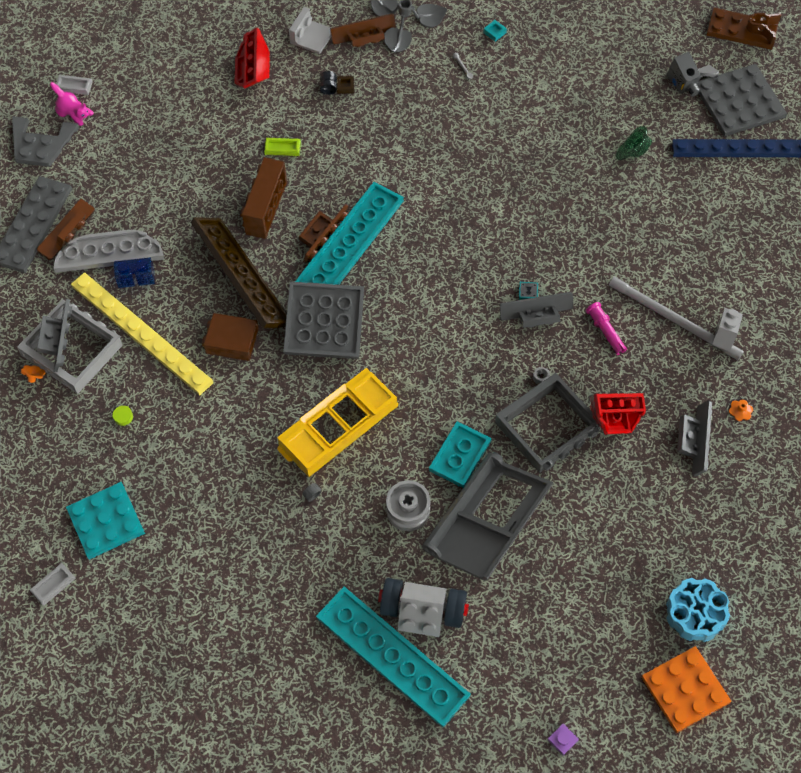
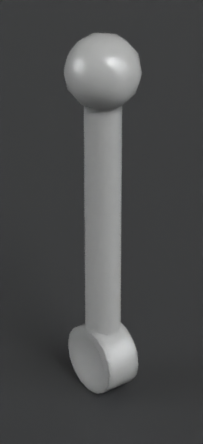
M454 53L453 58L458 61L466 73V78L471 80L473 74L468 72L460 60L459 54Z

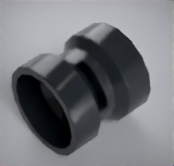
M332 71L322 72L320 75L321 93L325 95L336 93V73Z

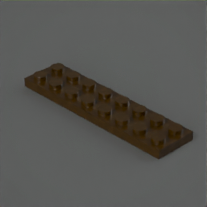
M193 217L190 223L196 233L201 237L205 246L212 253L213 258L216 259L222 271L227 275L231 284L236 288L240 297L258 320L262 328L286 327L287 312L222 219Z

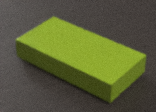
M266 138L264 153L265 155L299 156L301 140Z

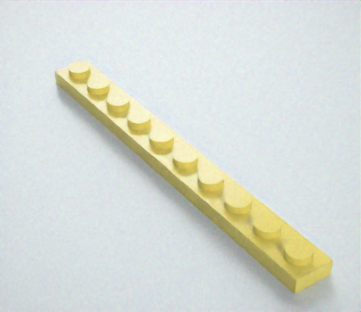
M85 272L71 283L78 293L197 394L201 395L213 384V380Z

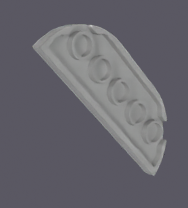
M121 230L88 234L71 240L69 245L57 254L54 262V271L59 273L165 259L158 241L148 236L147 233L139 230Z

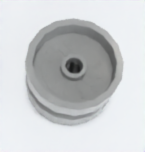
M410 480L398 482L391 487L387 493L386 512L388 520L394 527L409 532L418 530L425 525L429 519L431 501L426 488L420 483Z

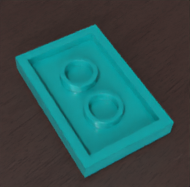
M457 421L431 463L429 471L464 488L489 446L491 438Z

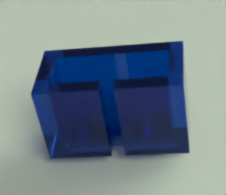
M151 257L114 261V275L118 288L134 287L135 282L132 274H135L139 286L155 284V270Z

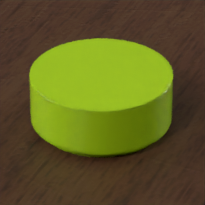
M119 406L113 411V419L116 424L125 426L133 420V413L129 407Z

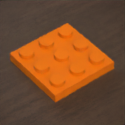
M696 646L641 676L675 733L682 731L731 703L727 693Z

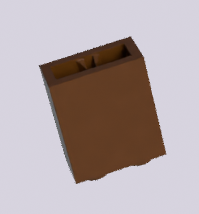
M213 313L212 319L208 320L207 336L204 335L202 340V346H204L206 354L250 361L259 331L257 320Z

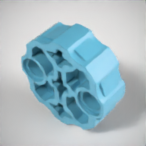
M689 578L683 580L670 594L666 603L668 613L666 618L670 627L674 628L680 634V637L688 641L701 640L706 642L712 640L726 626L730 617L728 612L729 599L726 593L720 591L711 580ZM712 600L720 602L721 607L715 606ZM674 613L681 614L683 620L675 618Z

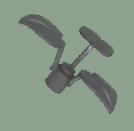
M371 0L372 10L378 17L392 13L395 14L397 11L401 16L400 30L398 28H390L384 34L386 46L391 52L395 53L404 51L411 44V33L403 30L404 18L410 16L411 12L414 13L416 18H420V23L428 28L439 25L447 12L446 8L435 4H422L417 8L416 12L411 0H400L399 3L398 0Z

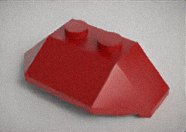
M258 28L244 34L243 42L235 57V85L248 88L269 78L270 51Z
M643 393L594 394L590 397L592 416L605 435L632 433L641 417L646 413Z

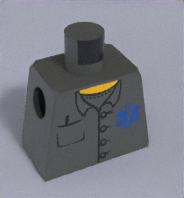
M686 52L674 57L666 74L679 93L682 94L688 91L692 97L696 96L700 92L697 83L701 74L691 54Z

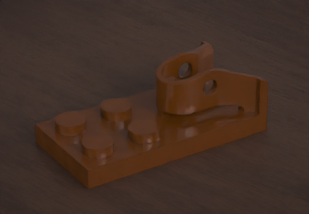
M714 7L707 36L772 50L776 40L781 13H754L746 15Z

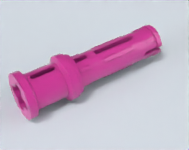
M600 302L590 305L586 309V313L590 314L594 320L595 327L601 329L616 355H620V352L624 353L627 348L611 326L609 316L603 312Z

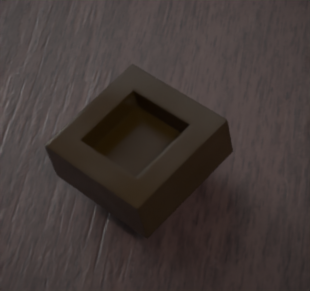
M337 76V94H354V76Z

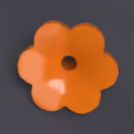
M25 365L21 369V373L28 377V382L35 383L36 378H43L45 370L40 369L39 366Z
M746 400L732 401L731 408L729 409V414L734 416L737 421L749 420L753 412V407L748 405Z

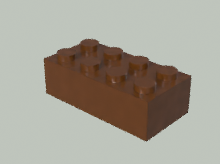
M264 157L262 164L258 165L257 177L252 180V190L247 193L246 205L242 207L240 216L243 218L242 226L245 228L246 235L263 239L267 238L287 185L284 161Z

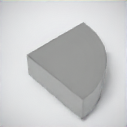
M711 65L698 69L701 74L700 78L702 76H710L711 78L719 76V71Z

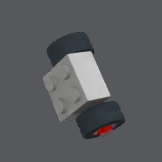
M386 578L383 590L380 589L378 602H381V615L397 617L399 614V631L435 637L440 635L444 611H446L444 625L461 628L463 616L467 617L469 604H466L467 591L451 588L447 602H445V588L405 582L403 589V581L393 578Z

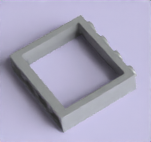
M62 299L47 317L62 319L65 300ZM70 303L69 306H72L71 318L109 342L77 378L60 367L57 372H53L54 363L34 350L38 345L41 322L17 348L21 356L34 365L39 366L40 369L45 370L47 374L78 394L123 345L120 340L121 336L116 334V331H110L104 323L99 320L95 321L89 313L80 311L74 303Z

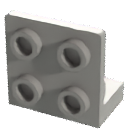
M304 7L289 29L290 44L320 54L331 38V27L312 21L310 9Z

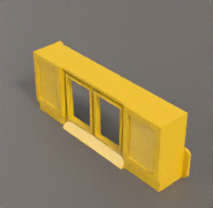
M365 368L278 436L279 446L277 449L287 461H294L310 477L397 408V397L372 372ZM346 396L367 415L353 427H350L332 409ZM326 412L345 431L343 435L331 444L311 425Z

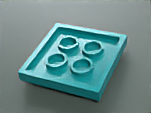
M122 482L66 506L88 559L145 534Z

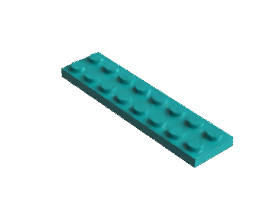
M373 182L295 282L339 285L404 202V197Z
M343 587L316 616L318 621L442 728L446 726L470 698L471 694L346 587Z

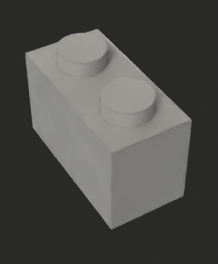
M724 308L712 342L713 346L727 351L731 350L737 337L743 314L734 309Z

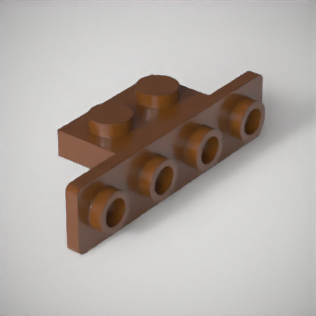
M392 13L330 28L332 43L335 45L349 41L353 47H362L367 43H379L380 40L385 39L384 33L388 29L396 28L395 16Z
M80 199L38 246L37 252L51 261L66 243L69 244L73 240L74 234L84 227L85 221L95 211V208L83 199Z
M347 204L343 206L333 220L319 211L300 234L298 239L310 247L305 254L304 263L315 257L318 253L317 249L320 246L323 247L328 240L329 234H333L338 228L337 224L340 221L342 222L348 215Z

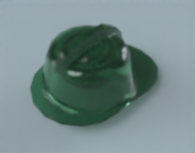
M645 126L637 127L619 147L616 153L617 160H624L630 156L640 157L647 152L652 144V139L647 135L648 131Z

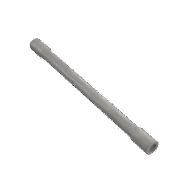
M614 276L610 281L609 286L626 294L712 344L714 338L712 333L630 287ZM734 345L730 351L719 348L737 361L744 352Z

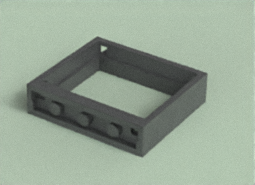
M554 373L496 414L495 418L497 426L539 473L543 470H550L555 465L554 462L558 459H565L570 454L569 451L574 448H580L587 438H594L600 432V427L594 420L592 411L557 373ZM555 389L589 427L541 460L508 422Z

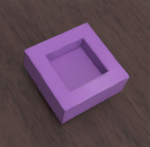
M564 724L548 738V741L563 756L579 740Z

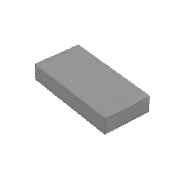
M59 75L56 85L63 92L89 95L93 81L90 78Z
M61 563L32 587L30 592L44 606L76 578Z

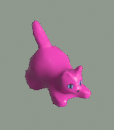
M50 83L53 91L58 95L55 106L56 113L60 117L69 115L75 123L82 126L84 124L83 118L92 116L93 111L88 109L85 103L79 102L73 93L63 92L55 83Z

